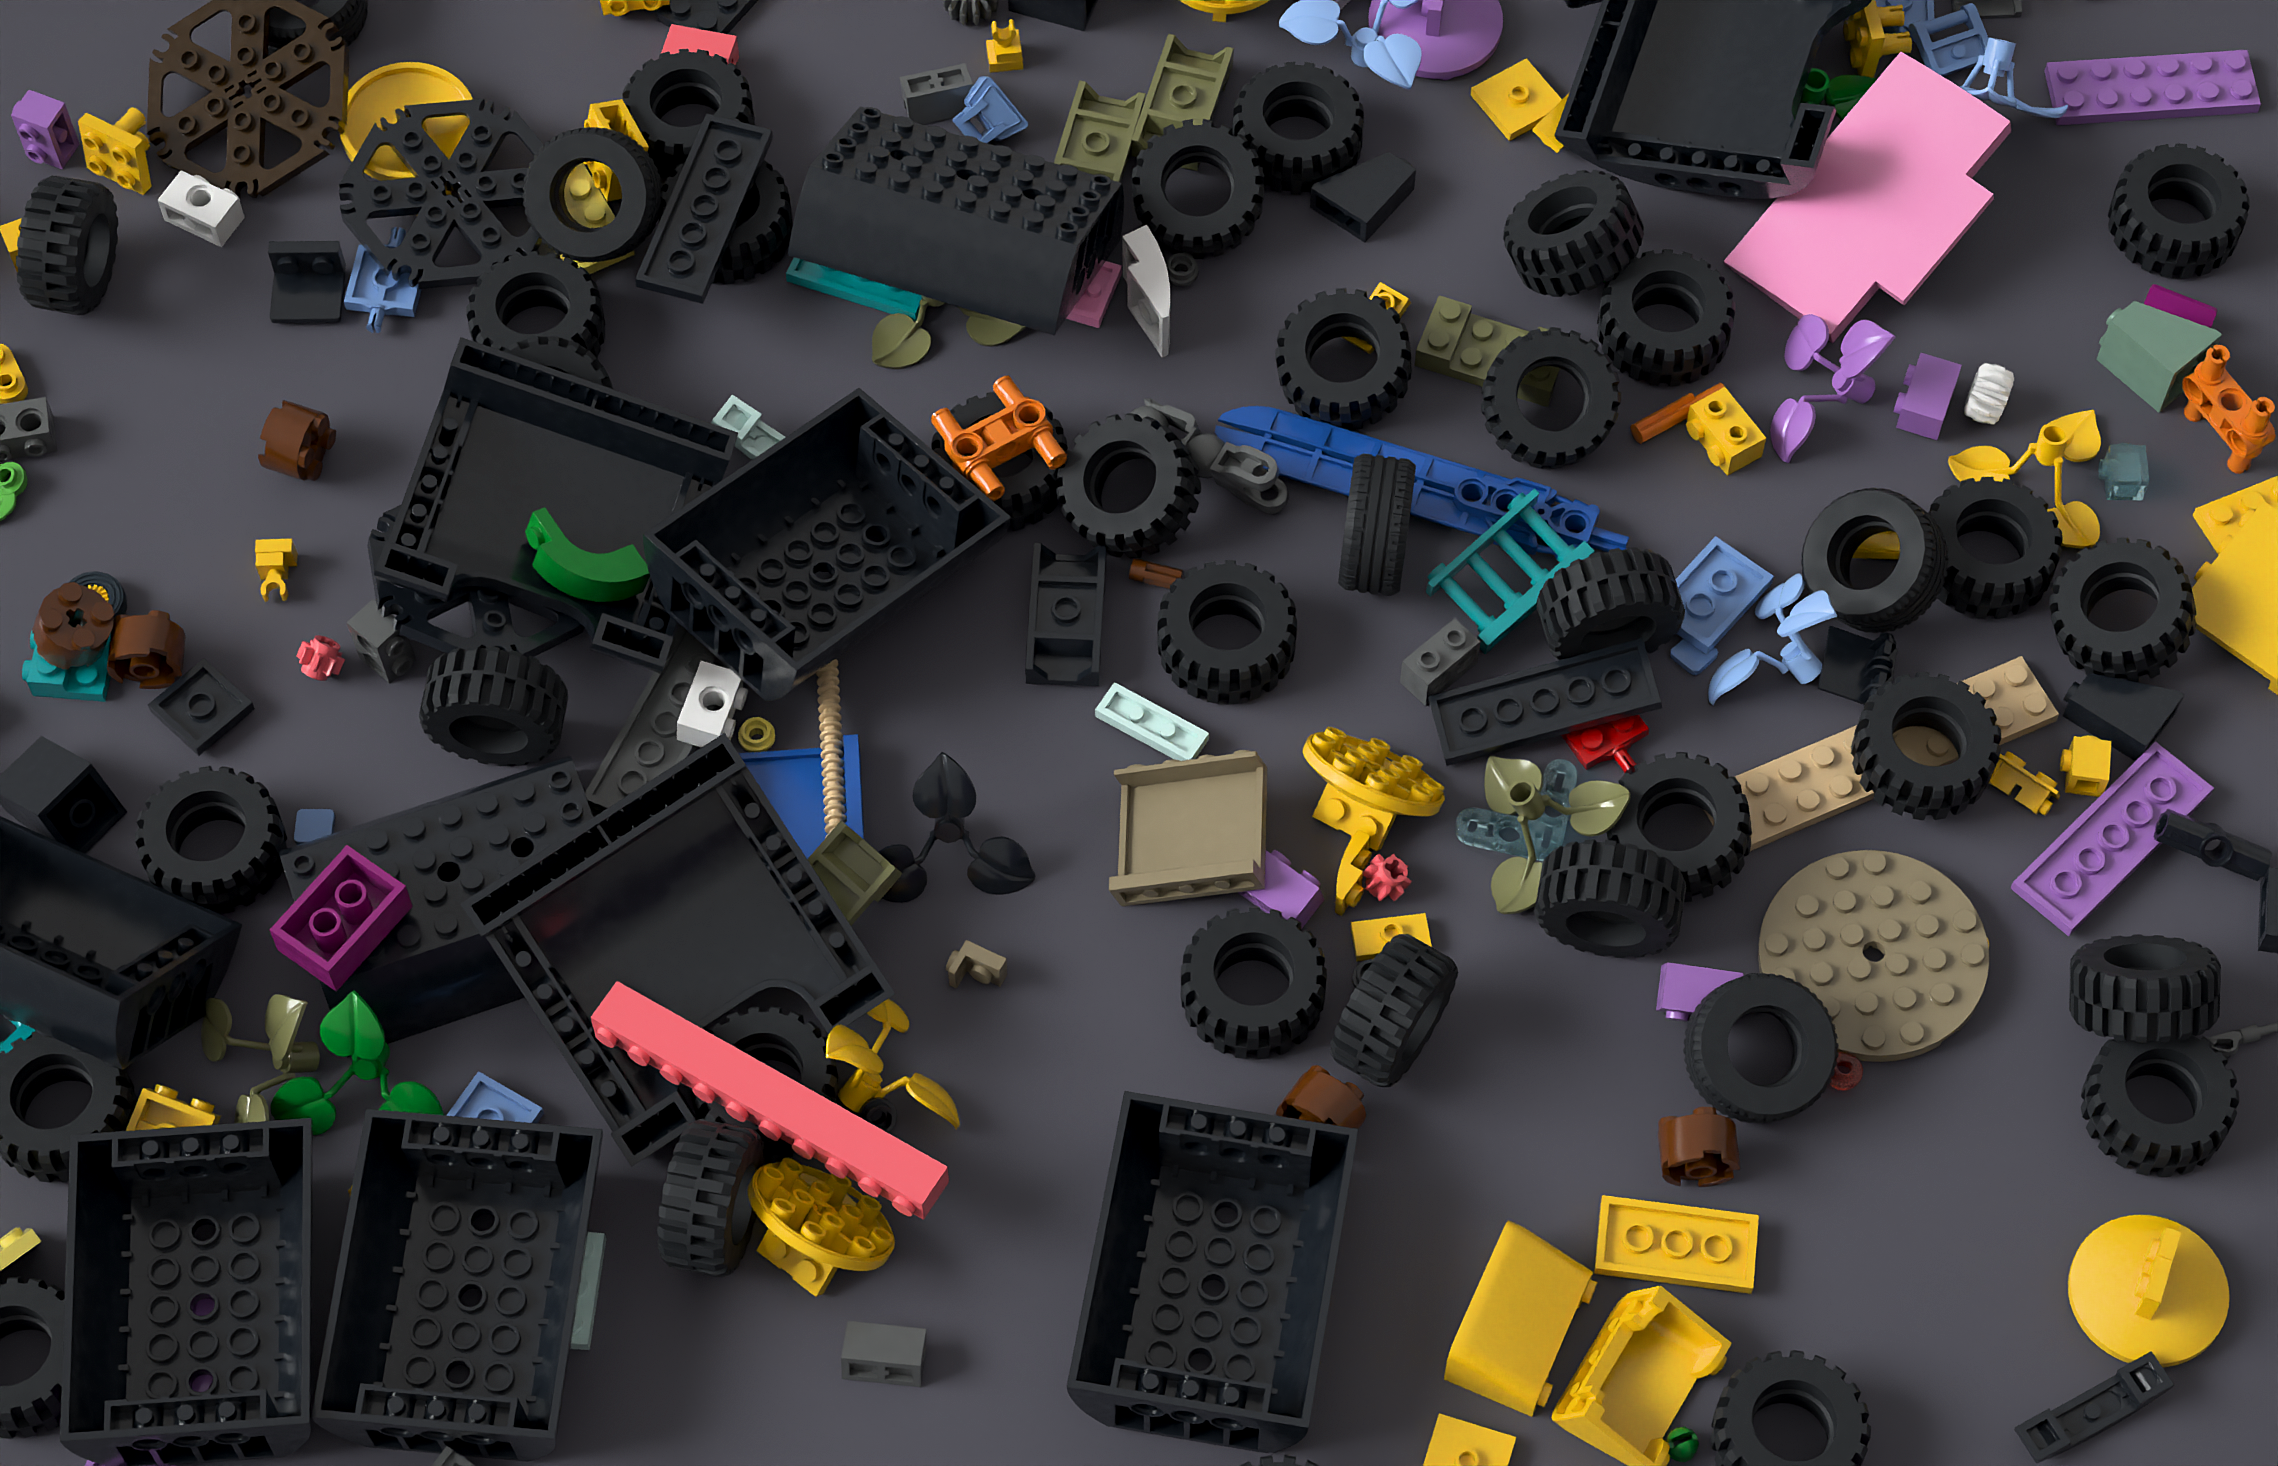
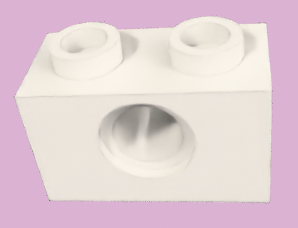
M182 170L158 199L165 221L220 247L225 244L245 218L240 199L233 191L226 188L222 190L211 185L202 176H192Z
M704 661L700 662L677 721V740L699 747L705 746L723 733L731 740L736 725V720L732 719L736 709L742 710L748 693V689L743 688V680L731 669ZM709 705H718L721 707V709L717 711L708 710L706 707Z

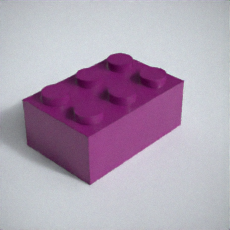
M346 845L269 930L278 951L337 991L413 905L406 885Z

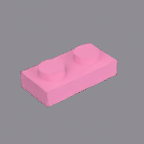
M1105 261L1066 319L1099 328L1122 275V265Z

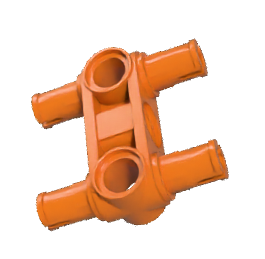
M2214 345L2213 348L2210 347L2207 350L2205 360L2196 366L2195 371L2182 380L2184 393L2189 399L2184 408V415L2192 422H2198L2201 418H2205L2232 450L2231 456L2227 461L2228 468L2236 474L2244 473V470L2247 471L2250 468L2252 459L2261 454L2263 447L2275 440V430L2269 420L2275 410V405L2267 397H2259L2257 401H2252L2225 369L2226 363L2230 358L2229 350L2223 345Z
M1009 375L999 378L993 385V391L1004 404L1005 409L966 429H962L948 408L939 409L931 417V423L945 441V451L952 460V467L966 479L973 480L978 489L992 501L998 500L1005 493V487L992 471L993 468L1031 448H1035L1051 470L1059 468L1067 460V454L1053 437V427L1046 418V410L1043 404L1029 397H1024ZM1033 421L1034 423L1029 424L1024 422ZM966 453L973 454L971 456H963Z

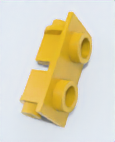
M2009 751L2005 755L2000 753L1989 784L2008 796L2016 785L2020 786L2022 789L2015 800L2033 811L2036 815L2039 812L2046 815L2053 805L2048 800L2050 796L2058 800L2060 798L2059 791L2054 789L2057 783L2042 772H2038L2034 776L2023 767L2026 763Z

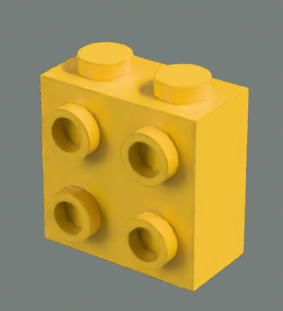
M623 99L590 104L588 119L584 121V128L599 127L621 132L623 135H628L632 140L637 141L638 145H641L648 152L649 146ZM595 161L583 163L588 166L592 173L595 187L601 190L607 202L622 199L620 182L607 165Z

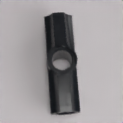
M2171 809L2161 813L2156 823L2154 833L2156 841L2201 858L2208 866H2221L2255 881L2264 877L2270 866L2272 852L2269 849L2225 832L2222 827L2215 823H2203ZM2221 840L2215 849L2205 850L2206 845L2210 841Z

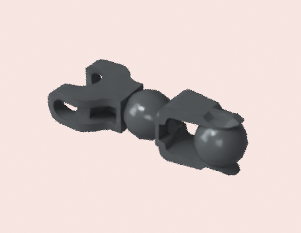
M1144 398L1145 405L1135 408L1131 412L1138 414L1142 419L1149 416L1156 419L1162 426L1165 425L1169 428V425L1186 433L1187 436L1180 441L1191 452V457L1197 464L1199 470L1197 477L1206 479L1214 477L1217 485L1229 490L1245 504L1268 514H1276L1287 505L1289 493L1284 482L1278 478L1279 468L1275 459L1270 455L1251 446H1236L1229 442L1225 443L1214 434H1201L1192 414L1170 405L1163 406L1151 398ZM1144 459L1149 463L1155 465L1153 461L1149 459ZM1262 466L1268 467V471L1265 470ZM1270 488L1278 491L1279 494L1276 499L1267 501L1262 499L1261 491Z

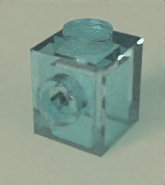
M2131 443L2109 445L2105 458H2100L2098 466L2099 479L2105 482L2106 500H2143L2149 484L2146 445H2133Z

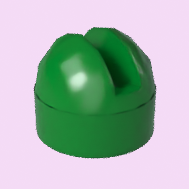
M1677 1427L1668 1434L1666 1440L1670 1446L1668 1454H1670L1673 1460L1686 1462L1696 1455L1699 1441L1692 1429ZM1685 1437H1688L1690 1439L1688 1441L1678 1444L1677 1446H1674L1673 1444L1674 1441H1677Z

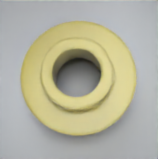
M752 717L746 720L740 727L738 732L739 743L748 752L767 751L775 741L774 727L763 718ZM755 734L763 736V738L758 740L751 739Z

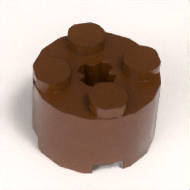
M283 400L282 408L274 407L263 426L260 439L266 441L265 454H258L260 465L266 469L296 479L316 481L322 472V460L326 449L330 450L336 440V430L330 428L328 415L324 412Z
M75 582L64 583L60 588L54 589L43 599L32 628V634H34V640L38 646V654L49 664L61 669L69 670L70 666H91L101 657L112 631L114 616L112 605L95 590Z
M160 610L150 611L148 615H117L113 619V628L110 633L107 662L109 675L122 684L124 678L140 682L139 688L161 689L171 686L175 681V677L178 675L182 676L186 639L183 628L170 621L169 613Z
M1315 1065L1303 1073L1278 1106L1276 1116L1359 1129L1366 1118L1365 1108L1361 1102L1364 1094L1355 1084L1350 1082L1344 1084L1335 1077L1330 1076L1323 1067Z
M1698 1107L1693 1110L1691 1115L1681 1117L1666 1116L1659 1120L1658 1141L1662 1177L1666 1182L1675 1186H1681V1179L1698 1180L1699 1187L1713 1186L1732 1180L1734 1178L1733 1170L1741 1169L1736 1124L1732 1119L1717 1115L1716 1108Z

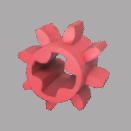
M316 635L310 643L303 641L296 655L300 659L299 663L303 664L301 671L305 675L321 681L327 680V677L331 676L332 673L339 675L345 661L341 657L343 653L339 652L341 646L336 641L321 635Z
M1377 854L1369 862L1370 865L1363 871V876L1367 878L1365 889L1374 897H1377L1378 901H1382L1388 895L1393 901H1396L1404 893V889L1412 882L1407 878L1408 865H1405L1401 859L1395 857V854H1392L1385 860L1380 854Z

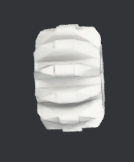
M1984 363L1981 365L1968 392L1964 406L1965 415L1980 423L1995 424L1998 422L2013 386V372L1996 364Z

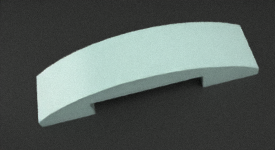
M731 395L712 420V424L738 432L734 446L752 460L785 438V436L760 420L762 415L760 412L734 395Z

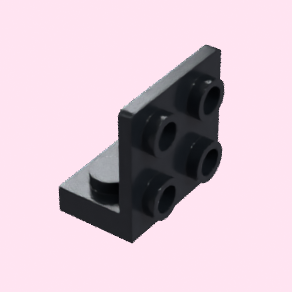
M269 241L268 255L274 271L270 308L271 322H340L346 269L340 242Z

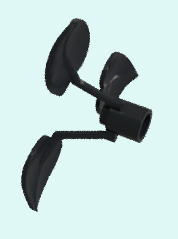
M941 752L934 762L919 776L915 782L912 795L916 808L923 815L935 818L934 830L930 832V837L920 855L915 859L911 849L903 844L887 846L879 851L885 859L902 873L901 877L881 899L904 903L914 900L922 894L927 885V873L919 864L925 860L937 839L946 843L956 842L959 839L963 840L969 855L975 859L968 866L967 876L972 884L981 891L989 894L1003 895L1014 893L1027 887L1034 881L1036 874L1031 867L1026 851L1019 843L1007 837H993L983 842L979 852L974 849L969 838V831L964 829L965 817L972 813L976 805L977 794L974 784L966 771L953 758Z

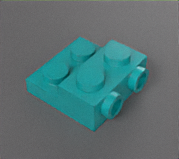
M31 631L30 647L34 652L32 660H25L23 663V681L27 682L33 696L105 702L111 679L107 670L110 636L101 657L91 666H70L68 670L49 664L38 654V646Z

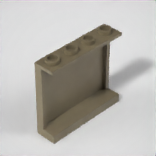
M1238 750L1229 755H1202L1198 759L1184 761L1171 759L1164 761L1162 764L1147 766L1133 764L1125 769L1114 770V776L1121 784L1118 876L1109 877V891L1121 906L1265 889L1267 766L1256 751Z

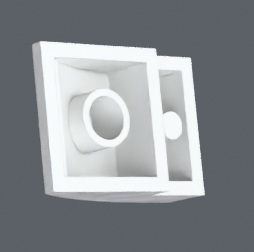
M1145 225L1122 236L1123 277L1128 283V308L1163 358L1168 355L1170 344V283L1163 254L1149 227Z

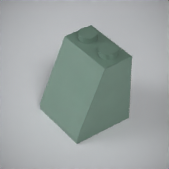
M2133 301L2125 309H2116L2107 319L2106 324L2108 328L2099 341L2101 348L2096 360L2157 412H2161L2184 393L2182 380L2184 377L2192 374L2196 366L2205 360L2206 352L2210 347L2213 348L2214 345L2219 344L2222 334L2210 327Z

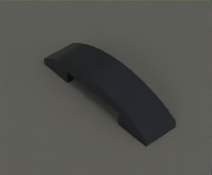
M2150 1351L2118 1369L2116 1375L2052 1411L2048 1408L2016 1426L2014 1430L2037 1464L2057 1456L2116 1425L2173 1388L2174 1383L2153 1352Z

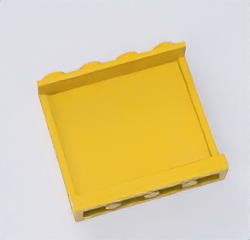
M2263 501L2256 511L2250 508L2244 514L2238 524L2241 529L2234 537L2231 535L2225 537L2216 550V553L2219 555L2214 562L2210 564L2206 561L2194 577L2197 582L2192 587L2197 613L2195 616L2196 629L2269 679L2270 685L2268 689L2278 695V510Z

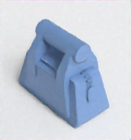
M980 76L964 100L966 107L952 119L965 136L975 137L980 142L987 144L992 139L1001 141L1028 127L1026 119L993 79L988 76ZM975 116L985 130L980 133L969 119Z

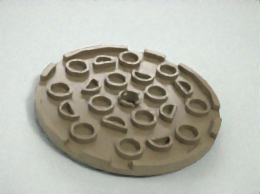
M1858 850L1838 853L1820 859L1797 872L1780 888L1771 901L1763 919L1758 944V963L1760 973L1775 974L1776 976L1782 975L1786 978H1791L1794 982H1800L1802 986L1809 988L1811 993L1814 992L1817 995V998L1823 1002L1822 1005L1828 1009V1014L1833 1019L1832 1023L1835 1024V1033L1838 1036L1836 1040L1839 1043L1837 1052L1844 1053L1845 1057L1849 1059L1887 1062L1908 1059L1931 1051L1940 1046L1942 1041L1950 1037L1957 1030L1960 1031L1975 1012L1985 988L1989 969V947L1983 923L1976 909L1962 890L1948 877L1926 863L1905 855L1878 850ZM1872 945V948H1876L1884 954V958L1877 962L1869 961L1864 957L1863 951Z

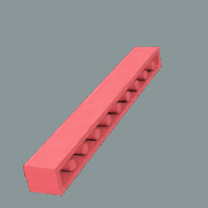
M616 981L591 1016L595 1037L602 1044L610 1048H614L615 1045L625 1050L627 1055L641 1066L649 1064L660 1070V1074L669 1082L675 1085H679L681 1082L692 1088L693 1093L704 1102L712 1103L715 1101L724 1106L726 1112L740 1122L748 1120L759 1126L758 1129L766 1137L774 1141H778L779 1138L791 1144L792 1149L801 1157L808 1160L814 1157L824 1163L826 1169L839 1178H845V1176L858 1182V1186L865 1193L872 1197L881 1195L891 1201L897 1211L906 1216L914 1214L924 1220L949 1183L948 1167L618 981Z

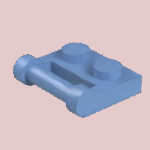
M1973 3L1963 5L1959 11L1924 23L1919 20L1909 25L1910 36L1917 44L1925 66L1941 76L1973 67L1977 64L1979 55L1985 54L1988 35L1978 10ZM1962 23L1968 26V31L1932 42L1929 36Z

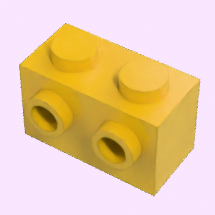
M1726 387L1690 405L1686 422L1688 433L1694 440H1699L1707 450L1710 461L1715 466H1720L1727 476L1762 457L1766 442L1765 435Z

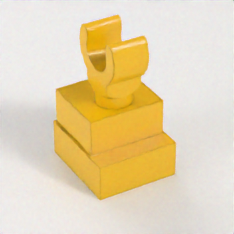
M1010 19L1009 26L1006 28H998L996 21H993L991 24L993 40H986L990 73L1022 70L1023 57L1019 29H1015L1014 20Z
M292 538L256 540L255 566L260 579L265 580L260 588L262 597L267 602L269 600V592L273 589H280L281 598L283 601H286L288 590L283 579H288L289 566H297L298 553Z

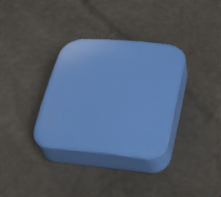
M1682 639L1671 649L1670 657L1690 674L1698 675L1717 658L1718 650L1714 647L1706 655L1691 643Z
M300 809L297 812L294 832L296 844L299 845L333 834L335 825L333 810Z

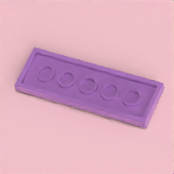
M2248 50L2047 62L2044 70L2052 107L2057 108L2068 105L2066 113L2060 118H2055L2056 125L2258 113L2261 106Z
M2154 742L2013 881L2010 889L2067 936H2070L2162 844L2154 839L2156 823L2161 813L2171 809L2189 817L2212 794L2214 787L2160 744Z

